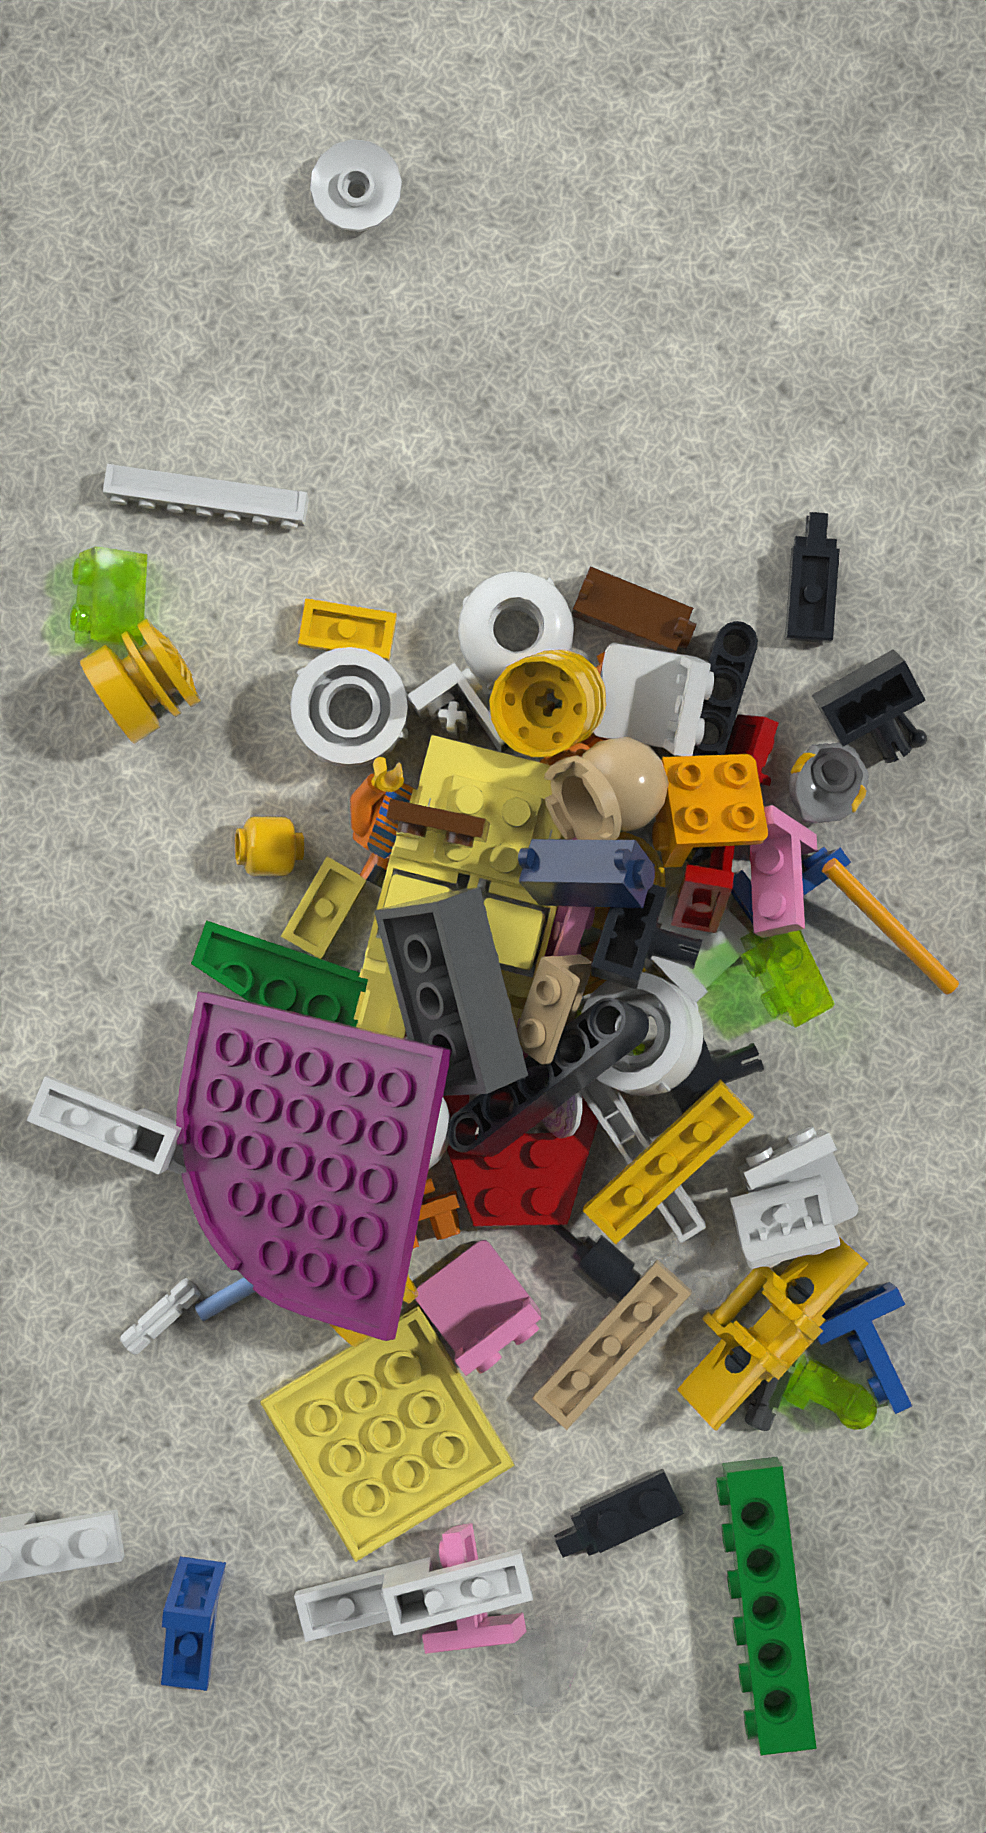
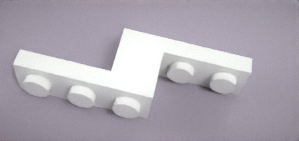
M44 1077L27 1118L28 1122L156 1174H161L166 1170L180 1175L186 1172L182 1144L177 1145V1138L181 1127L176 1126V1120L147 1108L134 1111L53 1077Z
M117 1509L39 1523L36 1522L35 1512L0 1518V1582L120 1562L125 1557Z
M517 1549L435 1571L431 1557L298 1590L295 1592L294 1598L305 1642L386 1621H390L393 1635L395 1636L533 1601V1594L522 1550Z

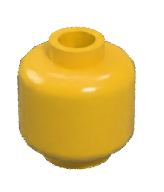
M253 816L246 820L243 828L236 829L237 865H243L245 871L250 876H287L292 872L295 860H303V833L295 832L292 821L287 817Z

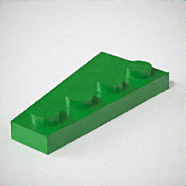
M207 920L191 961L193 966L249 1002L354 1027L358 1023L354 1016L361 991L366 992L368 979L359 977L360 972Z

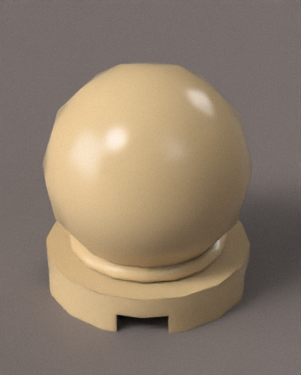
M630 737L612 738L597 742L582 757H567L551 765L545 773L544 779L551 781L552 795L546 797L545 802L554 824L565 839L576 837L578 840H616L621 832L642 828L658 814L665 803L669 782L661 759L649 745Z

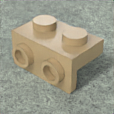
M581 954L541 957L517 1027L522 1050L540 1064H550L552 1062L564 1027L575 1019L592 962Z

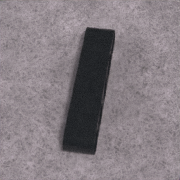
M733 621L727 623L720 629L712 643L707 662L711 664L710 672H713L714 679L723 678L731 684L733 690L732 697L723 701L714 698L711 694L708 700L703 701L700 718L717 727L719 739L717 743L712 745L701 742L699 746H694L692 756L724 755L758 645L756 632L745 622ZM731 634L741 637L746 645L745 654L741 656L728 654L723 646V638Z
M603 998L595 1002L564 1027L550 1064H540L528 1055L524 1059L528 1076L487 1094H479L456 1112L449 1120L446 1137L449 1145L458 1152L477 1156L493 1157L499 1154L640 1045L649 1031L647 1014L640 1007L613 998ZM621 1015V1025L619 1029L616 1031L615 1023L617 1021V1018ZM585 1044V1052L580 1059V1049ZM549 1072L548 1083L544 1086L545 1076ZM512 1100H513V1101H514V1103H513V1109H512V1112L510 1113V1112H509V1110H510V1104H511V1102H512ZM477 1128H479L478 1136L475 1140V1133Z

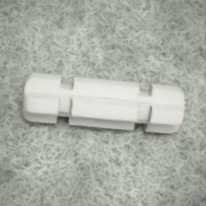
M449 701L448 710L439 709L438 718L442 730H447L451 740H459L460 732L468 733L469 722L467 714L460 710L459 702Z
M187 1278L181 1280L170 1291V1296L166 1294L138 1320V1325L133 1324L121 1335L120 1341L123 1346L133 1355L139 1354L151 1342L150 1338L155 1339L183 1313V1308L188 1309L200 1298L201 1294L194 1283Z

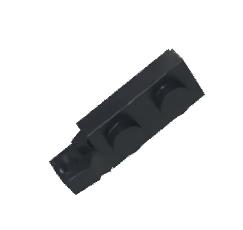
M809 512V516H806L805 537H794L790 558L785 640L831 643L833 641L840 549L837 548V539L827 538L828 513Z
M660 1469L580 1507V1511L571 1515L574 1526L555 1534V1543L563 1558L584 1548L588 1556H591L598 1552L602 1553L677 1518L683 1515L684 1512L664 1469Z

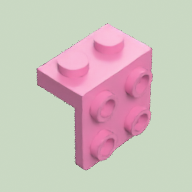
M487 1240L477 1241L416 1288L419 1295L415 1300L454 1350L455 1362L465 1376L475 1369L479 1374L487 1371L501 1359L502 1356L498 1351L511 1341H514L516 1345L522 1344L539 1330L536 1324L541 1319L539 1307Z

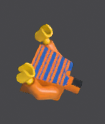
M377 757L373 763L374 773L370 774L351 795L350 811L351 828L354 831L353 840L372 852L359 875L382 888L398 824H393L386 818L390 799L410 803L412 791L415 788L404 783L401 763H398L393 770L387 771L386 759Z

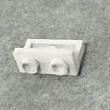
M821 1175L730 1198L740 1246L751 1269L771 1267L781 1261L804 1255H817L825 1250L840 1246L839 1236L832 1222L825 1183Z

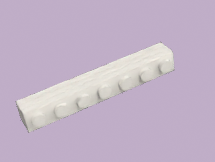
M107 464L103 493L114 504L127 505L128 501L139 502L138 506L147 509H156V505L167 506L168 511L175 513H184V509L196 510V515L203 517H212L213 513L224 514V519L231 521H241V517L252 518V522L259 525H269V521L281 522L280 526L287 529H297L298 525L305 526L309 501L307 492L113 464Z
M594 1079L581 1089L583 1098L628 1164L652 1143L617 1089L603 1084L598 1079ZM681 1185L657 1206L677 1235L680 1243L706 1228L704 1218Z

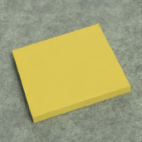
M420 1305L400 1315L394 1340L383 1341L369 1336L357 1347L349 1346L260 1401L355 1562L515 1466L514 1461Z

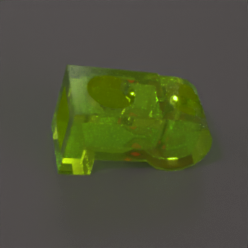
M805 1353L791 1376L784 1393V1397L788 1402L802 1410L806 1407L809 1399L833 1411L843 1425L853 1430H861L870 1426L877 1414V1404L873 1396L862 1385Z

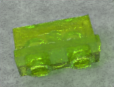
M97 546L79 553V557L76 558L72 569V580L74 585H77V597L70 613V628L72 631H75V643L87 644L97 642L125 646L121 634L128 631L139 646H143V635L137 624L144 620L148 554Z
M801 930L765 938L758 936L752 931L740 938L746 951L741 954L742 961L749 974L753 978H759L765 991L760 995L761 1001L773 1019L778 1018L796 1028L834 1007L835 1003Z

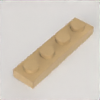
M656 1259L628 1294L619 1303L615 1304L534 1393L532 1399L561 1426L568 1430L691 1295L692 1290Z

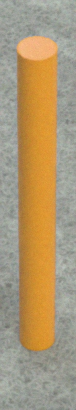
M836 858L829 860L824 865L822 872L944 994L948 995L958 987L959 981Z

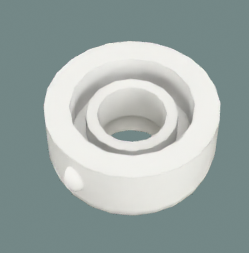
M517 571L499 573L484 580L463 600V608L460 613L458 626L460 648L468 666L476 676L488 684L487 689L493 690L495 681L507 666L545 650L565 649L570 651L574 633L572 612L566 599L554 586V582L550 577L546 580L531 573ZM509 611L527 613L538 626L537 640L531 647L523 651L513 652L504 649L498 644L494 636L493 629L496 621L501 615Z
M353 647L337 648L319 655L308 663L306 667L296 672L299 676L293 687L290 702L292 721L299 737L321 762H328L335 766L347 768L367 766L374 763L377 757H385L400 742L401 738H408V730L406 728L409 715L408 696L401 677L392 665L381 656L366 649ZM345 688L363 690L372 700L373 711L370 719L363 726L353 730L337 727L329 717L331 699L337 692Z
M642 972L637 990L611 981H605L591 994L581 1014L595 1002L603 998H613L642 1008L647 1017L652 1016L655 1019L657 1025V1037L653 1046L647 1052L634 1056L633 1051L629 1052L596 1079L605 1085L631 1095L650 1096L670 1092V1089L678 1086L689 1076L697 1064L702 1051L704 1034L702 1020L698 1013V1005L684 991L658 976ZM621 1015L617 1018V1021L615 1023L616 1031L619 1029L621 1025ZM585 1044L580 1049L581 1058L585 1052Z

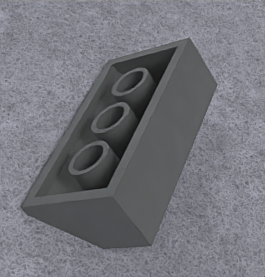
M480 887L445 892L375 910L374 913L408 1040L452 1050L443 1096L487 1094L528 1076Z

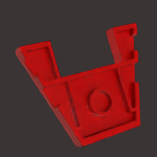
M469 1095L443 1096L450 1113V1119L469 1103ZM583 1096L580 1125L572 1136L559 1139L552 1133H525L493 1157L461 1153L454 1150L450 1145L448 1146L447 1152L454 1169L453 1172L473 1227L568 1224L599 1121Z

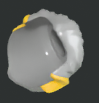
M839 742L813 744L805 753L799 756L790 771L789 792L794 806L805 823L841 821L851 812L855 813L865 798L869 774L864 763L860 760L859 754L856 753V749L850 747V745L847 744L842 747Z

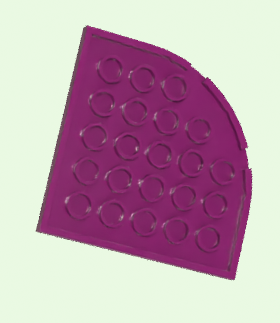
M198 991L179 1086L176 1126L181 1127V1131L177 1138V1145L182 1144L186 1172L181 1173L189 1203L202 1231L223 1262L232 1271L237 1270L248 1282L254 1285L252 1289L284 1309L383 1341L394 1340L452 1050L211 992Z

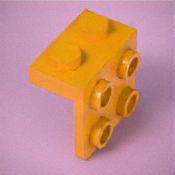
M751 755L662 757L661 761L669 784L665 803L655 816L656 822L653 825L652 839L654 849L661 851L663 868L682 867L693 847L758 845L765 841L768 836V828L756 761Z

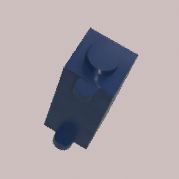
M531 839L529 848H521L518 853V862L522 868L519 883L539 906L643 908L647 891L654 883L655 865L636 840Z

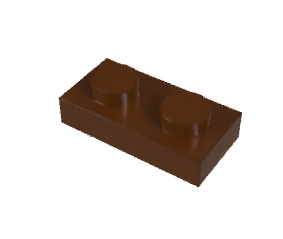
M390 799L386 815L390 822L398 824L397 833L425 838L426 832L432 831L445 834V843L465 848H473L474 840L486 843L490 823L485 818Z

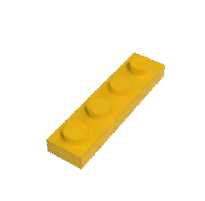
M720 1079L583 1206V1212L616 1245L754 1118L753 1112Z

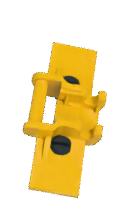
M840 1237V1246L825 1250L817 1255L797 1257L780 1276L770 1267L754 1268L713 1314L707 1312L703 1316V1321L721 1340L677 1388V1391L715 1431L724 1424L764 1379L769 1383L773 1377L778 1380L823 1332L820 1328L825 1321L822 1315L869 1264ZM763 1287L764 1290L761 1293L767 1297L771 1304L767 1312L749 1329L742 1326L738 1321L732 1323L733 1318Z

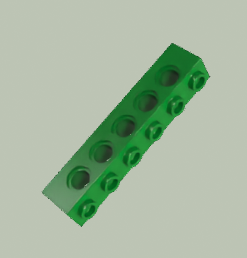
M777 1456L722 1463L724 1477H716V1490L719 1506L727 1505L729 1523L721 1524L724 1551L725 1553L733 1552L735 1570H727V1582L730 1599L739 1600L740 1616L732 1617L736 1646L744 1645L746 1663L738 1664V1675L741 1692H750L751 1709L743 1710L747 1740L755 1739L760 1756L817 1749L783 1466ZM760 1502L764 1504V1512L758 1519L749 1521L741 1517V1512L748 1503ZM766 1549L770 1552V1557L764 1565L753 1567L747 1564V1558L752 1551ZM771 1596L776 1601L770 1611L758 1613L752 1609L754 1602L759 1597ZM767 1643H776L781 1646L779 1654L772 1659H763L758 1656L761 1647ZM773 1690H782L787 1693L784 1701L779 1705L770 1706L764 1703L766 1695Z

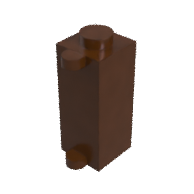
M591 566L572 610V617L654 650L676 653L678 646L687 649L697 623L689 620L694 609L693 607Z

